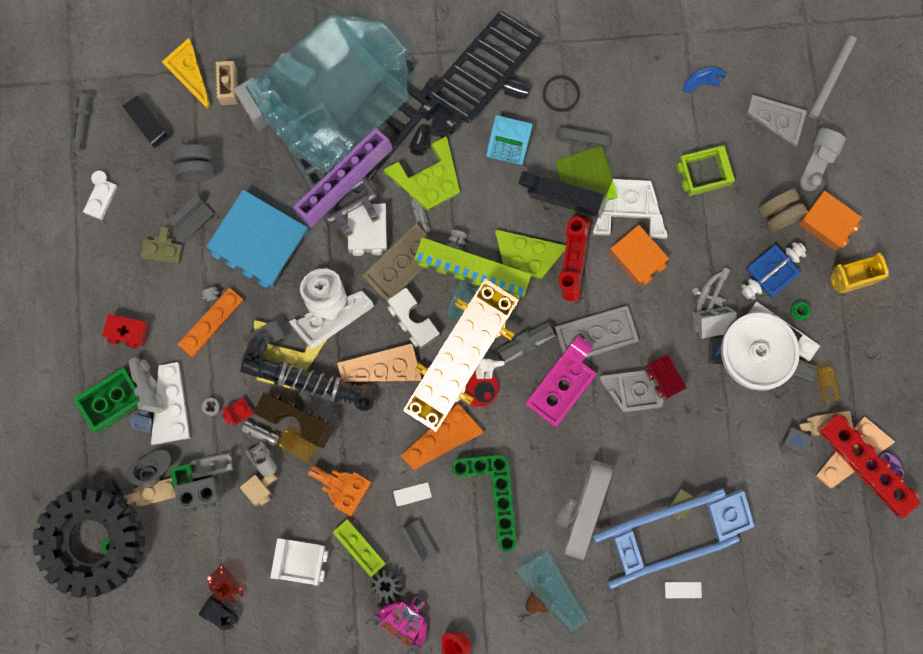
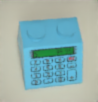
M496 115L486 157L523 166L533 124Z

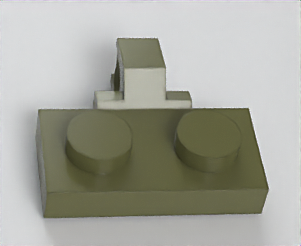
M161 227L159 237L155 236L154 240L144 239L141 258L180 264L183 246L173 244V239L169 238L171 230Z

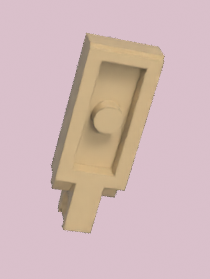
M850 411L807 418L808 423L797 425L799 431H809L810 436H819L820 434L817 430L833 415L839 414L840 416H845L850 422L849 426L853 430L854 428Z
M172 478L159 481L150 488L139 486L133 489V494L123 496L128 500L126 504L136 502V506H146L176 498Z

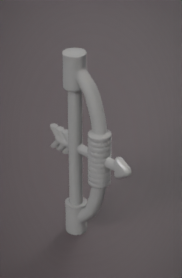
M723 268L722 272L713 275L704 285L702 291H698V288L692 289L694 295L699 294L696 312H701L706 298L711 299L707 310H712L714 304L723 307L722 302L726 299L718 297L724 281L727 280L730 273L729 269ZM719 278L720 280L713 296L708 295L711 289L710 286Z

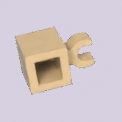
M272 474L261 480L259 476L254 475L240 488L254 506L259 504L263 506L270 500L269 496L272 494L268 486L278 478Z

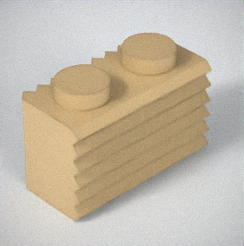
M234 61L216 62V97L221 105L238 104V98L233 90L238 87L237 67Z

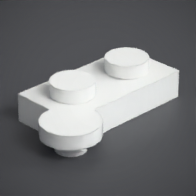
M96 171L91 177L95 187L83 212L103 220L116 192L117 185L108 182L104 172Z

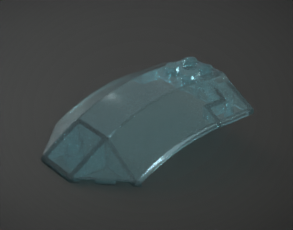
M331 13L288 53L249 83L246 89L266 123L296 155L302 157L326 174L409 99V92L407 91V82L409 80L407 67L408 49L383 21H368L361 17H343L336 13Z

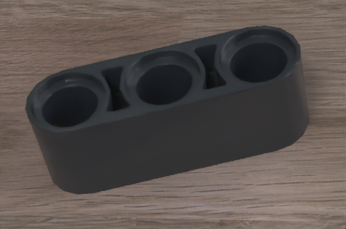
M138 95L122 106L154 148L169 138Z

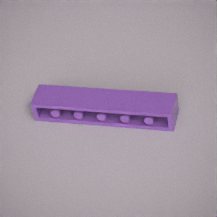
M375 128L293 207L297 215L312 228L393 149L389 139Z

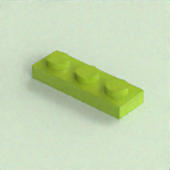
M348 519L333 531V534L370 577L386 564Z

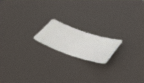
M428 482L393 491L397 506L432 497Z
M665 582V597L702 598L701 582Z

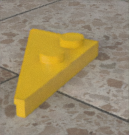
M188 38L165 58L162 63L208 109L210 107L209 99L192 42Z

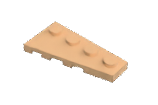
M412 344L337 363L344 382L422 381L420 372L414 370L417 366V360Z

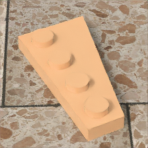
M862 417L854 427V430H858L863 435V441L867 445H872L877 450L876 454L881 453L895 442L866 417ZM854 445L852 451L855 455H858L860 449L857 445ZM835 451L815 476L827 487L833 488L855 471Z

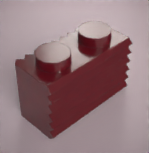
M669 354L645 366L647 369L645 370L646 376L655 383L656 387L654 390L659 398L662 397L663 400H666L687 388Z

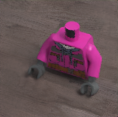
M415 597L410 605L403 601L401 603L392 602L383 606L366 623L368 624L370 621H373L375 627L372 630L381 626L408 646L407 654L411 651L420 654V649L426 639L427 624L424 621L425 617L419 612L425 603L418 597Z

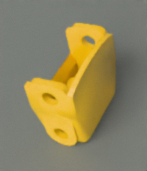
M878 253L873 257L843 266L841 264L837 265L832 271L830 280L834 290L842 294L889 277L888 268L881 253Z

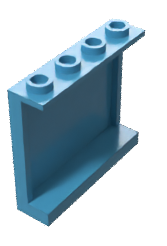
M242 190L206 247L210 251L209 255L219 260L222 258L226 260L225 264L235 270L237 267L249 279L252 277L258 279L257 283L264 288L271 287L274 289L275 281L302 238L307 237L309 230L303 224Z

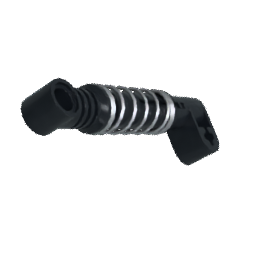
M261 337L250 339L244 353L240 369L241 373L273 381L275 385L281 387L283 385L290 386L291 390L298 388L301 393L305 390L311 392V395L314 393L319 394L321 398L329 394L330 400L335 402L342 401V399H344V402L349 400L348 403L353 401L355 407L361 411L372 409L376 396V390L373 386L363 384L356 388V385L351 386V383L346 385L347 382H344L340 377H337L335 380V377L332 376L330 379L324 373L319 375L314 370L311 372L305 371L304 367L301 369L294 368V364L287 366L288 363L286 362L277 363L266 360L267 342ZM254 351L257 352V356H253Z

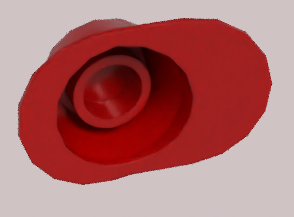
M465 631L443 634L441 640L442 654L471 653L472 645Z

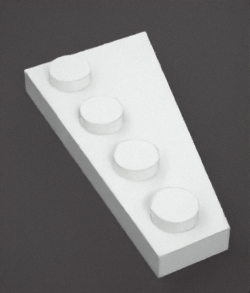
M176 362L159 365L157 390L164 400L165 411L160 414L154 413L151 445L191 439L180 364Z

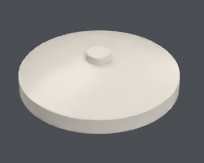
M752 313L739 318L727 329L721 344V356L725 369L737 383L752 390L764 391L782 385L793 375L799 362V345L794 332L784 321L767 313Z

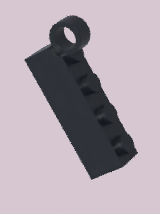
M523 171L518 181L519 185L528 188L527 193L530 198L601 218L607 202L605 194L544 176H537L530 172Z

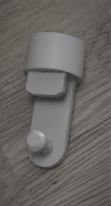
M827 128L819 129L812 145L813 151L800 178V186L803 190L813 191L821 184V178L827 164L834 163L836 157H839L846 138L841 133Z

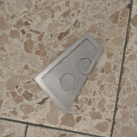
M132 358L128 362L132 379L137 384V388L134 389L135 395L140 398V402L137 403L138 409L160 414L165 411L164 400L158 393L157 383L149 371L150 366L143 359Z

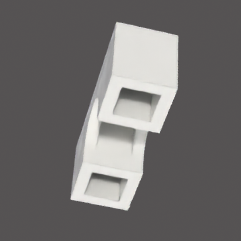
M407 288L388 300L389 306L387 309L393 317L397 316L400 322L398 324L404 332L408 331L412 336L409 339L415 348L419 346L422 350L440 337V333L429 318L422 323H414L410 320V312L418 304Z

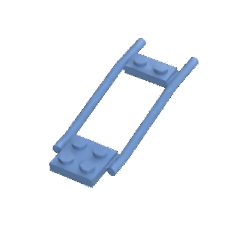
M721 488L705 496L624 522L593 535L592 538L595 543L609 537L613 538L625 575L607 582L611 590L646 574L738 543L739 538L737 534L755 526L745 492L740 489L725 495L724 489ZM706 504L716 538L719 542L644 567L631 528Z

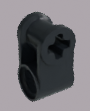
M210 596L198 613L203 619L213 623L222 630L235 628L238 624L237 614ZM225 617H230V618H229V621L231 622L230 624H225V623H226V620L224 619Z

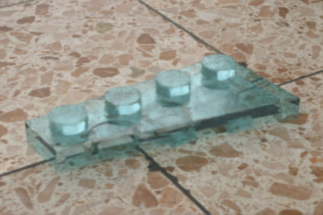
M548 552L514 572L569 632L588 622Z

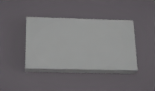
M628 305L555 327L562 353L566 351L577 335H579L593 346L586 358L639 342Z

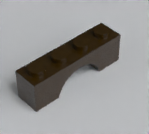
M263 392L253 414L274 424H278L284 418L295 417L301 428L300 438L318 447L325 448L334 429L333 426L329 425V420L321 416L317 419L313 417V412L305 408L301 411L297 409V404L289 400L285 403L281 401V396L273 392L270 395Z

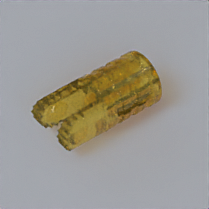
M834 366L817 369L823 403H829L826 387L831 386L833 387L836 401L841 400L834 375Z

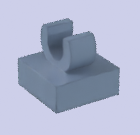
M140 410L139 415L132 414L130 418L132 429L151 433L153 424L150 414H148L149 411Z

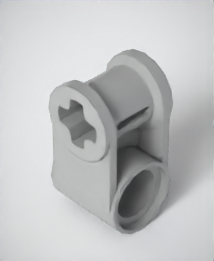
M262 440L251 450L247 449L245 451L262 476L269 477L275 473L277 465L271 456V452Z

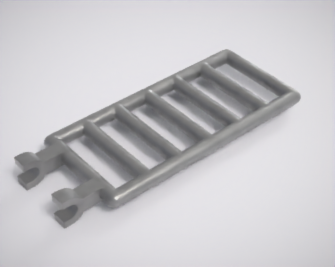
M319 103L276 127V133L309 191L320 182L318 181L314 184L309 175L345 155L347 156L351 152L349 145L324 103ZM321 112L325 120L288 139L284 131ZM328 126L333 133L331 136L298 154L296 153L293 145ZM338 141L342 149L305 169L301 160ZM366 175L348 192L350 193L363 185L367 192L365 196L332 214L328 211L323 216L327 223L337 220L346 238L353 233L343 216L362 205L373 223L379 220L378 214L370 202L376 198L377 194Z

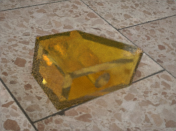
M287 428L276 444L310 465L320 449Z

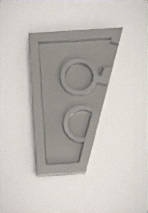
M752 95L747 115L796 147L807 111Z

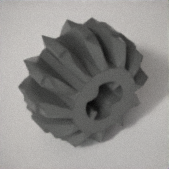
M383 570V577L378 572L375 573L378 581L373 578L370 579V582L376 585L370 586L369 590L376 589V592L371 596L374 598L379 594L378 602L380 603L383 597H385V603L388 604L389 596L393 601L397 600L393 593L401 595L402 592L397 590L396 587H402L403 584L395 583V581L400 579V576L398 575L393 579L394 571H391L389 576H387V571ZM383 581L385 583L389 582L391 584V586L389 587L391 588V590L389 592L387 590H381V587L383 586L381 585V583Z

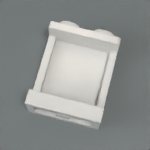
M372 204L379 217V220L374 223L363 205L348 213V226L353 233L348 236L349 253H353L354 256H363L364 253L383 255V252L387 251L386 204Z
M277 538L270 578L318 586L320 582L324 581L325 570H322L323 562H327L329 551L323 545Z

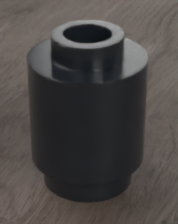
M510 77L502 86V90L505 91L504 95L519 100H526L531 85H528L525 81Z

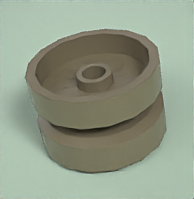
M795 189L772 198L758 209L762 218L772 217L766 224L771 233L796 222L808 213L804 204L794 205L800 199Z

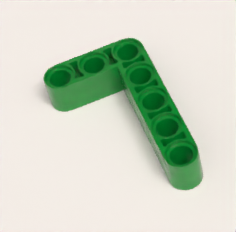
M496 455L464 458L454 461L452 472L457 477L491 475L498 546L504 552L514 550L516 547V535L508 460L504 456ZM498 459L505 463V467L502 470H497L494 467V462ZM478 461L484 462L486 466L482 472H478L474 468L475 463ZM458 463H463L466 466V471L462 474L455 471V466ZM498 479L506 481L507 486L505 489L500 490L496 487ZM499 499H507L509 503L507 509H500L498 507ZM502 518L510 520L511 524L508 529L500 527L499 523ZM506 537L512 540V547L510 549L502 547L501 542Z

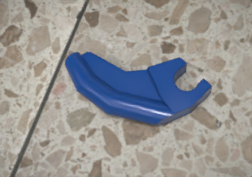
M707 67L696 71L686 80L683 91L686 93L693 92L701 84L719 86L721 81L716 77L720 76L724 79L727 73L715 67Z

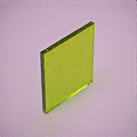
M602 146L555 161L561 182L605 194L607 201L618 198Z

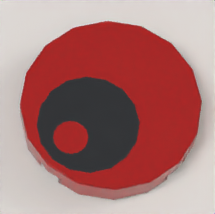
M475 371L465 389V393L474 398L470 405L473 407H484L491 404L498 394L499 385L493 374L492 379H485L484 372V379H477Z

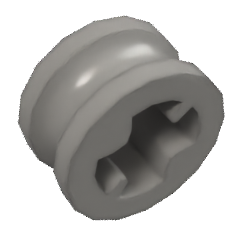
M208 398L203 402L202 410L209 416H215L220 412L221 405L216 399ZM210 402L212 404L214 402L216 403V405L214 406L215 411L213 412L211 410L209 412L207 411V409L209 408L208 403Z

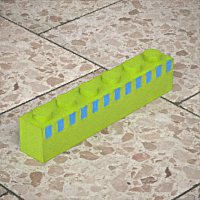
M421 238L414 259L415 262H418L417 265L422 268L428 269L430 266L436 268L435 272L446 275L448 272L454 274L455 279L461 281L468 279L472 281L473 285L479 287L486 278L517 299L520 297L524 298L532 275L425 238Z

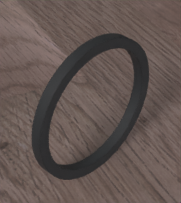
M555 76L549 79L543 88L544 102L550 109L557 112H566L573 109L580 98L578 84L568 76ZM565 79L575 86L577 99L570 107L556 108L547 101L545 92L547 86L552 81Z

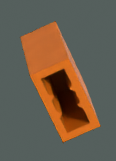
M824 191L798 225L836 251L840 247L844 248L850 240L847 237L851 232L854 234L861 225L858 222L862 217Z
M640 225L616 243L608 252L637 286H640L642 283L644 285L649 283L653 279L651 275L656 271L658 273L662 272L667 267L666 263L669 260L667 255Z

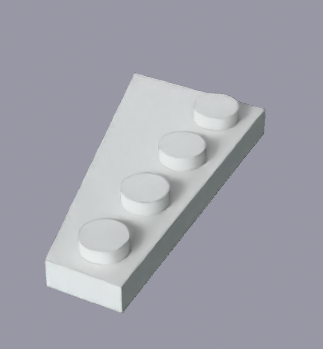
M360 291L348 296L343 310L333 317L318 318L311 313H307L304 315V318L297 321L293 319L289 323L312 350L373 308L374 305L365 293Z

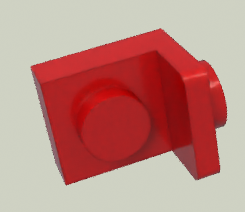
M244 397L230 406L222 408L224 412L222 417L227 424L231 423L233 426L254 415Z

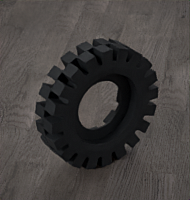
M80 488L56 497L57 500L51 501L45 507L47 512L39 515L36 523L40 524V528L34 529L33 539L38 540V544L33 546L34 556L40 555L41 560L36 562L40 572L43 570L48 572L44 578L50 584L58 583L57 590L64 594L71 592V596L78 598L87 596V598L97 597L122 586L127 582L126 579L132 577L138 568L135 565L141 562L144 554L140 552V548L145 546V536L139 535V531L144 528L141 520L136 521L134 518L138 514L134 507H127L125 505L128 500L123 496H114V491L106 488ZM84 520L99 522L109 534V550L105 557L96 563L80 561L70 549L69 538L71 531L79 522Z

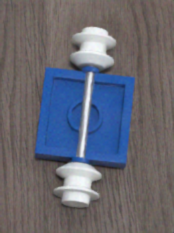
M793 242V248H786L785 255L777 245H774L746 269L754 280L749 279V285H742V294L747 299L755 300V294H762L763 289L772 298L801 274L792 262L799 263L800 256L806 257L805 247L801 243Z

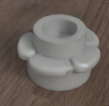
M216 287L208 288L202 291V300L205 299L207 302L218 299L217 295L220 294V291H217Z

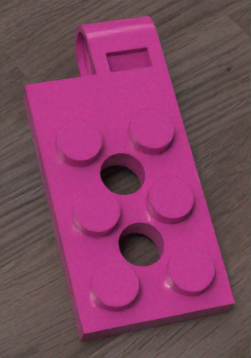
M579 335L569 345L525 403L526 406L555 428L596 376L593 370L582 363L593 346ZM560 380L568 381L569 388L566 391L559 389L558 383ZM549 395L557 397V404L555 406L547 404V397Z

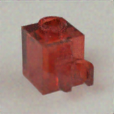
M223 566L219 567L207 578L209 590L222 602L229 598V601L235 604L234 594H239L241 597L244 596L242 589L237 587L235 576Z

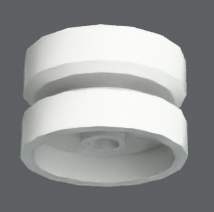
M317 269L307 274L301 282L300 293L308 311L313 316L330 318L341 312L346 305L347 295L336 272L330 269Z

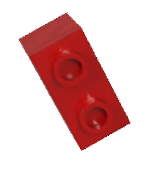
M108 314L102 337L108 339V343L119 345V342L126 343L127 347L137 349L138 346L144 347L149 324L144 321ZM122 331H129L128 334H122Z

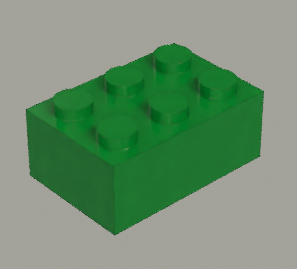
M124 367L73 399L92 432L100 434L138 410L137 403L140 402L139 396H136L134 391L137 388V384L133 381L130 371Z

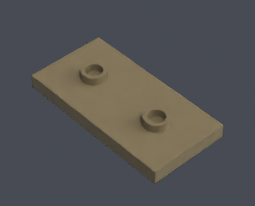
M417 223L361 275L387 303L390 298L398 294L424 269L418 266V262H415L414 259L421 238L433 240Z

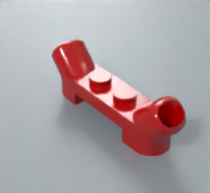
M577 215L567 223V241L563 268L559 274L562 298L566 301H577L581 297L580 286L588 232L592 225L590 218L585 215Z

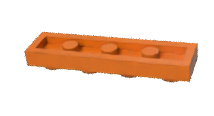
M228 288L178 345L193 358L241 306L244 300L231 288Z

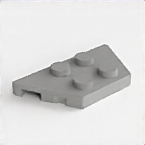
M645 370L599 377L601 383L622 413L661 408L663 405V398L657 396L654 390L656 387L653 380L650 381Z

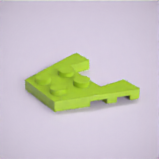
M447 137L432 143L430 146L440 162L408 178L399 162L383 170L387 177L389 176L394 180L397 186L402 187L426 211L460 193Z

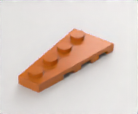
M457 404L448 413L437 431L433 429L428 430L401 457L413 470H416L483 434L484 431Z

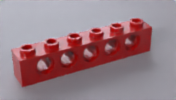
M833 415L817 432L897 518L904 519L921 503L918 500V494L913 489H908L905 486L904 479L899 474H894L891 471L890 464L885 459H880L877 456V450L872 445H867L863 441V435L858 430H853L849 426L850 422L845 416ZM841 430L846 433V439L844 441H842L839 438V432ZM854 445H857L860 449L858 455H855L852 451ZM868 460H871L873 462V468L871 470H869L866 466V462ZM882 474L887 478L885 485L880 482ZM896 489H898L901 493V496L898 500L894 497V491Z

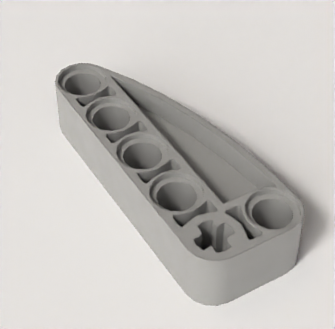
M596 460L592 461L564 552L565 555L584 560L613 471L611 465Z

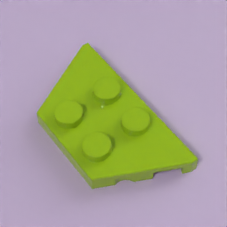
M500 230L495 232L503 265L532 274V278L542 279L565 252V245Z

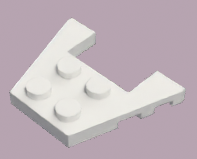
M613 179L606 197L607 202L601 218H598L593 235L610 236L611 217L650 219L649 236L651 238L666 239L667 231L664 228L663 218L660 215L651 181Z

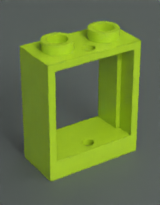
M725 145L683 155L678 160L677 170L679 174H682V187L684 192L687 191L688 196L728 187L735 181ZM715 157L722 181L693 188L686 164Z

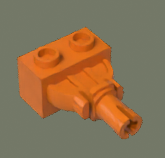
M314 464L311 469L318 472L319 475L310 470L308 476L331 488L329 490L323 486L322 490L328 493L329 498L335 504L334 507L353 517L372 482L355 472L353 474L347 472L339 473L333 470L332 473L338 476L336 478Z

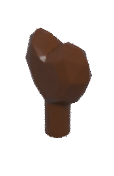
M533 581V593L526 601L525 608L530 614L538 611L547 613L551 609L549 599L545 594L541 593V581Z

